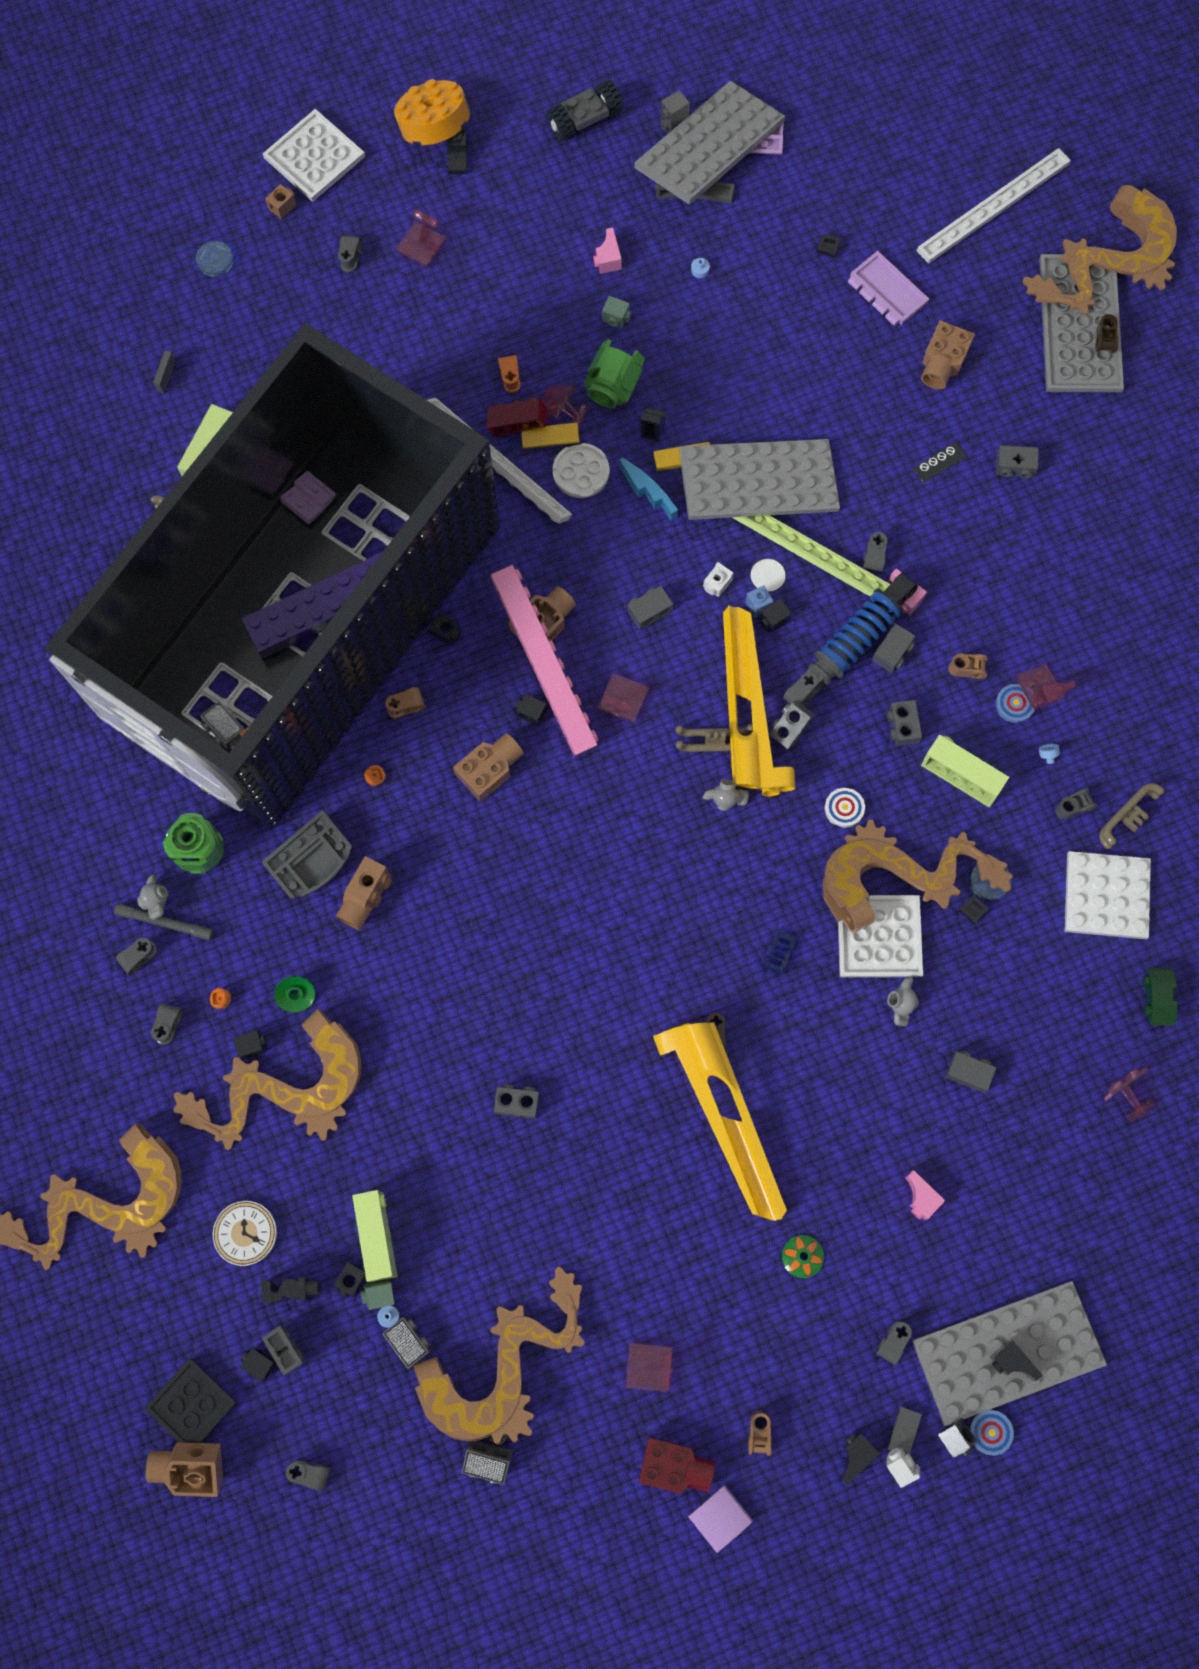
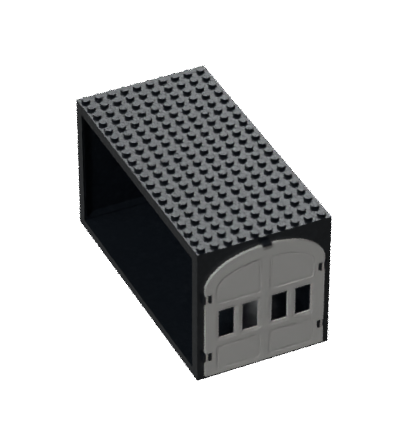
M304 323L45 646L44 649L51 656L49 660L96 715L119 731L123 737L129 741H134L198 785L209 796H214L233 809L243 811L271 830L280 823L282 814L292 807L294 798L304 791L306 782L314 778L318 766L326 762L330 750L338 746L342 734L350 730L354 718L362 714L363 706L366 702H370L374 698L375 690L378 686H382L385 683L387 674L390 670L393 671L397 667L400 657L407 654L412 641L419 638L424 625H428L431 622L433 613L436 609L439 610L442 607L445 597L452 594L457 581L464 578L469 565H473L476 562L478 553L487 547L490 537L492 535L495 536L499 531L500 526L489 440L310 325ZM307 471L336 493L332 502L310 524L306 523L280 501L281 496L294 486V481ZM359 493H364L377 502L366 519H361L348 510V506ZM383 509L390 510L405 521V524L394 538L387 536L372 526V523ZM340 517L347 518L366 531V534L355 548L348 547L329 534L330 529ZM372 538H377L387 545L386 549L324 630L317 633L319 635L307 652L291 645L264 659L261 658L242 618L280 601L279 596L290 581H295L307 588L367 560L361 553ZM221 671L227 672L239 681V684L227 699L221 698L209 689L210 684ZM245 688H251L268 701L256 719L249 717L234 706L235 701ZM205 696L214 703L220 701L234 718L240 719L249 726L240 740L231 749L227 750L224 745L220 747L214 740L215 735L212 732L208 733L202 727L201 722L189 714L200 697Z

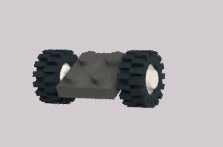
M607 80L597 85L595 92L590 88L546 111L547 120L550 123L549 126L552 128V132L558 141L561 142L574 136V127L579 131L605 117L610 118L623 111L622 98L619 96L620 93L617 91L616 85L614 86L613 81Z

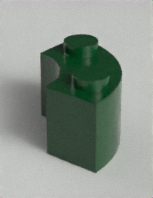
M1147 967L1146 975L1142 979L1147 997V1004L1144 1005V1016L1148 1018L1150 1025L1175 1026L1178 1001L1174 999L1177 985L1173 968Z

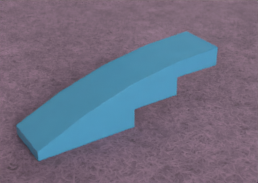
M620 459V469L638 498L646 495L654 509L662 507L670 521L677 519L678 509L657 483L626 459Z

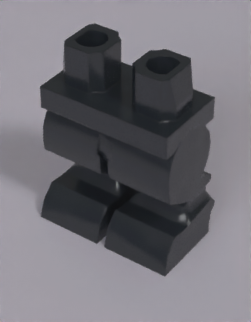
M303 1277L298 1278V1280H283L279 1291H277V1284L275 1282L261 1279V1301L268 1302L269 1304L277 1305L288 1301V1299L306 1301L311 1300L310 1296L322 1295L321 1282H310V1278Z

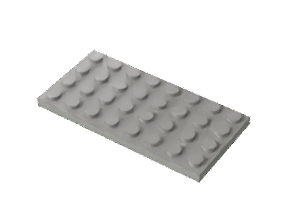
M729 81L635 162V168L690 205L784 123L785 115L737 84Z
M1041 254L1039 263L1042 280L1046 281L1047 278H1051L1064 295L1077 294L1079 289L1069 272L1068 263L1059 260V257L1063 254ZM1097 266L1089 267L1093 288L1091 299L1094 300V304L1088 306L1086 315H1083L1077 308L1071 310L1070 305L1042 302L1046 392L1123 391L1117 272ZM1106 314L1114 315L1118 321V348L1116 353L1106 350L1095 351L1096 328L1101 318Z
M829 439L680 446L679 448L689 520L838 512L840 509Z
M1073 1281L912 1340L944 1426L952 1424L961 1417L966 1419L1107 1365ZM1008 1340H1013L1043 1376L1037 1381H1032L1021 1372H1011L1009 1375L999 1374L991 1365L993 1361L990 1356Z

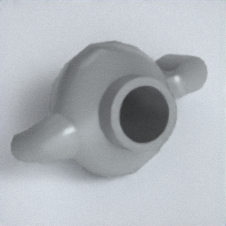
M726 779L721 780L720 785L706 791L703 795V799H713L718 809L728 811L736 804L744 806L748 803L749 798L748 791L736 789L735 782Z
M154 874L148 878L146 885L141 889L138 904L143 910H148L151 919L156 920L164 914L163 907L167 902L168 891L164 886L156 884L157 878Z
M912 978L904 979L901 986L888 995V1005L895 1012L894 1023L898 1026H907L909 1014L918 1006L916 994L911 989Z

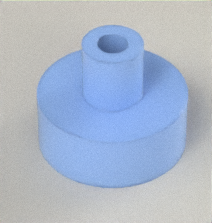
M697 258L692 262L691 272L693 276L704 278L709 274L710 264L706 259Z
M1046 744L1040 746V757L1046 759L1047 764L1054 763V758L1060 755L1059 745Z
M394 1306L382 1307L377 1315L378 1322L383 1327L390 1328L400 1319L398 1309Z

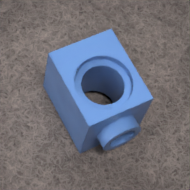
M765 585L748 592L746 596V604L754 618L760 616L761 611L773 603Z

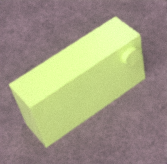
M211 404L177 466L181 476L233 412Z
M940 734L921 764L922 767L989 808L1009 779L1007 775L956 745L951 738L941 736Z
M379 1190L352 1195L366 1281L377 1282L397 1278L385 1195Z

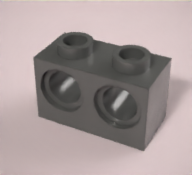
M916 701L891 703L889 710H887L888 722L892 723V729H890L891 740H895L896 746L919 744L922 734ZM903 711L907 716L900 717L897 712ZM907 730L910 735L904 736L900 731Z
M798 701L791 704L788 703L782 710L784 714L781 719L777 718L771 725L773 730L769 735L787 749L794 746L815 717L814 713ZM794 711L800 714L799 721L793 718ZM782 727H786L788 729V736H784L782 734Z
M503 1084L502 1088L497 1087L494 1113L496 1115L530 1119L537 1118L539 1092H535V1088L523 1087V1090L514 1089L515 1086ZM504 1095L512 1096V1102L509 1105L501 1103ZM526 1097L533 1099V1104L528 1108L522 1106V1100Z
M278 1326L262 1337L263 1342L283 1375H289L307 1363L285 1326Z

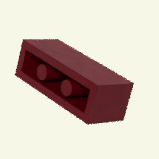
M530 398L525 401H514L510 404H498L495 407H489L487 411V429L497 437L546 427L547 406L539 398Z

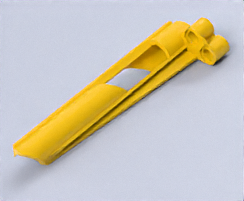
M729 605L723 612L732 780L738 787L762 789L763 796H776L780 794V791L787 792L796 788L795 772L792 767H773L752 614L740 607ZM736 694L751 701L753 732L748 736H743L738 732Z
M714 1022L686 1023L653 1036L660 1056L676 1050L752 1214L773 1221L782 1219L787 1211ZM709 1076H716L728 1085L743 1122L720 1115L708 1085Z

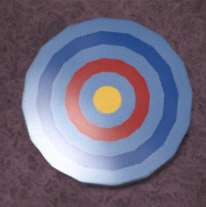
M1010 684L1005 686L997 695L995 701L997 712L1004 720L1012 723L1026 721L1035 711L1036 698L1033 692L1026 686Z
M987 1410L981 1412L970 1423L969 1429L977 1440L974 1446L980 1452L995 1456L1003 1454L1011 1446L1014 1436L1012 1424L999 1411Z

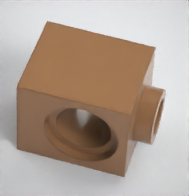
M281 184L265 198L268 209L281 220L296 206L293 191L283 187Z

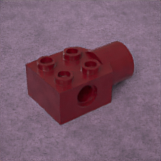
M648 1436L638 1483L680 1494L687 1487L709 1493L716 1461L693 1456L692 1449L689 1446Z

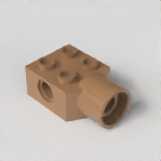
M940 320L922 363L926 367L921 376L922 382L933 389H944L950 377L958 376L975 334Z
M556 586L547 597L535 595L530 600L531 605L535 604L539 612V616H537L539 622H543L548 633L545 635L548 641H553L565 628L564 617L576 606L574 599L564 589ZM509 621L510 631L517 636L511 621Z
M505 733L492 745L482 742L457 763L453 770L463 784L482 802L511 777L509 766L518 760L524 752L509 734Z
M365 856L345 889L343 904L335 917L348 926L361 930L373 908L380 904L382 892L384 889L387 890L392 882V876L387 867Z
M177 1442L172 1451L151 1450L149 1452L146 1463L147 1483H165L174 1496L218 1497L223 1480L221 1444Z

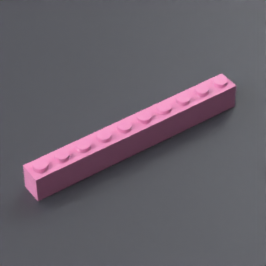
M513 565L491 574V581L574 757L596 747L598 737L595 731H591L588 726L590 720L586 712L582 713L579 707L582 705L578 695H574L571 690L573 684L569 676L565 677L562 671L565 669L561 659H557L554 654L556 648L552 640L548 641L545 635L548 632L544 623H540L537 618L539 612L535 604L531 605L528 599L531 597L527 587H523L520 582L522 580L518 568L514 569Z

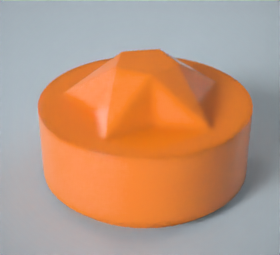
M372 765L365 770L364 777L368 784L377 786L385 780V772L380 766Z
M216 988L212 991L210 1003L214 1008L225 1009L230 1004L231 995L228 990Z

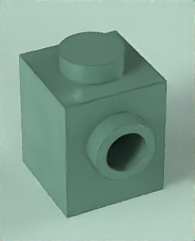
M609 296L602 310V321L613 327L623 328L625 322H629L631 318L630 303Z
M389 1279L363 1284L364 1291H361L362 1304H366L369 1310L394 1305L392 1285Z

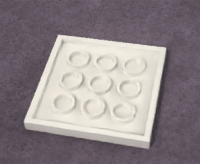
M314 109L263 153V157L313 202L365 157V153L320 112Z
M1069 851L1067 853L1065 932L1148 939L1151 859Z
M920 895L870 896L868 902L873 909L875 922L856 933H852L843 920L838 922L840 977L923 976Z

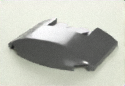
M321 810L265 858L262 864L286 894L293 899L311 894L332 880L346 863L353 846L328 815Z

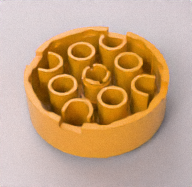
M430 79L424 84L410 87L408 92L395 105L394 115L401 134L407 142L412 144L414 142H421V145H431L445 141L460 132L462 124L469 120L470 110L460 85L452 81H435Z

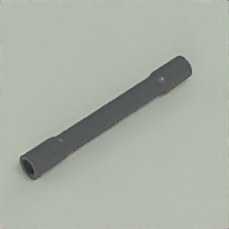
M117 903L114 909L115 915L191 934L194 937L211 941L214 935V929L200 925H193L163 916L153 920L148 912Z

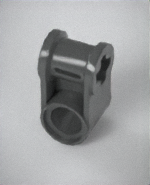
M341 236L338 258L341 261V268L344 272L351 273L357 268L362 249L361 237Z
M875 532L871 535L864 557V569L883 571L887 537L884 533Z
M1085 788L1062 799L1056 806L1055 812L1060 819L1066 820L1079 814L1087 813L1098 805L1093 802L1089 794V788ZM1063 805L1069 806L1071 812L1066 811Z
M139 938L127 949L120 952L116 960L128 975H132L156 955L157 946L147 938Z
M164 1003L159 1005L156 1019L151 1029L153 1039L159 1044L167 1045L174 1039L177 1026L182 1017V1008ZM164 1031H165V1032H166V1035H162V1036L160 1037L159 1034H160V1033H164Z
M901 1321L893 1323L887 1335L881 1341L876 1354L896 1365L911 1338L912 1331L910 1326ZM904 1326V1332H906L905 1336L900 1335L898 1338V1332L896 1331V1328H902Z
M297 1460L287 1467L286 1477L292 1483L325 1491L331 1468L321 1464ZM299 1466V1471H301L302 1474H299L296 1477L295 1472L292 1471V1469Z

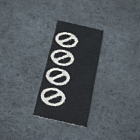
M954 442L914 467L913 470L925 483L967 455L957 442Z

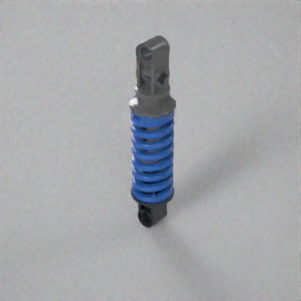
M901 573L885 591L875 589L869 598L870 602H864L862 609L856 610L855 617H850L847 622L848 624L841 626V632H835L833 639L827 640L826 645L814 653L817 660L808 666L809 669L785 692L783 698L790 704L798 701L805 707L825 684L829 685L831 683V679L834 676L841 679L844 676L845 670L850 669L848 661L857 662L858 659L855 654L863 655L865 653L863 646L868 648L872 646L870 638L874 640L879 639V634L875 629L884 633L886 626L882 623L883 621L888 625H892L896 618L903 615L901 606L916 592L918 584L904 573Z

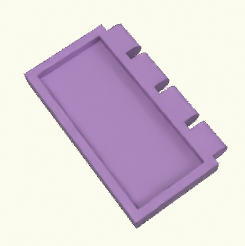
M876 251L852 271L851 278L848 280V283L855 290L861 289L859 293L869 303L874 301L872 306L882 315L886 314L885 318L894 326L898 323L903 325L929 302V298L879 251Z

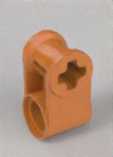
M517 356L498 358L505 391L508 393L518 392L521 384Z

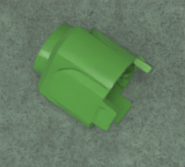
M608 339L599 347L587 371L588 376L584 385L587 389V395L591 400L601 406L615 408L616 405H623L629 401L643 372L642 365L645 359L639 351H635L630 356L624 351L609 347L611 340Z
M197 813L182 814L171 826L163 840V847L167 855L181 869L191 874H206V871L214 868L223 856L225 844L220 832H217L211 822ZM188 833H191V838L188 842H184ZM182 858H199V861L181 860Z

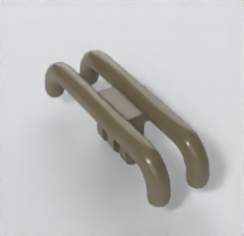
M750 724L745 728H738V732L743 736L749 735L753 732V725ZM677 726L675 729L676 733L680 736L705 737V744H684L682 741H678L676 747L680 751H731L730 743H725L726 736H730V728L684 729L682 726Z
M1155 783L1142 786L1101 829L1099 838L1102 845L1106 849H1111L1112 845L1116 844V838L1112 835V829L1120 821L1130 830L1136 832L1138 830L1136 825L1142 826V820L1146 821L1149 818L1136 804L1146 795L1151 796L1153 799H1159L1160 795L1164 794V788Z

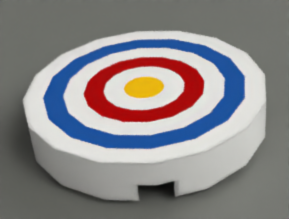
M840 788L830 793L826 799L824 809L831 823L847 828L859 823L864 815L865 804L861 795L855 790Z

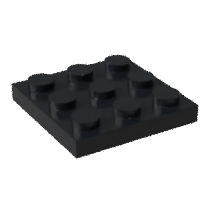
M189 1358L144 1409L178 1442L202 1443L236 1405L237 1401L193 1358Z

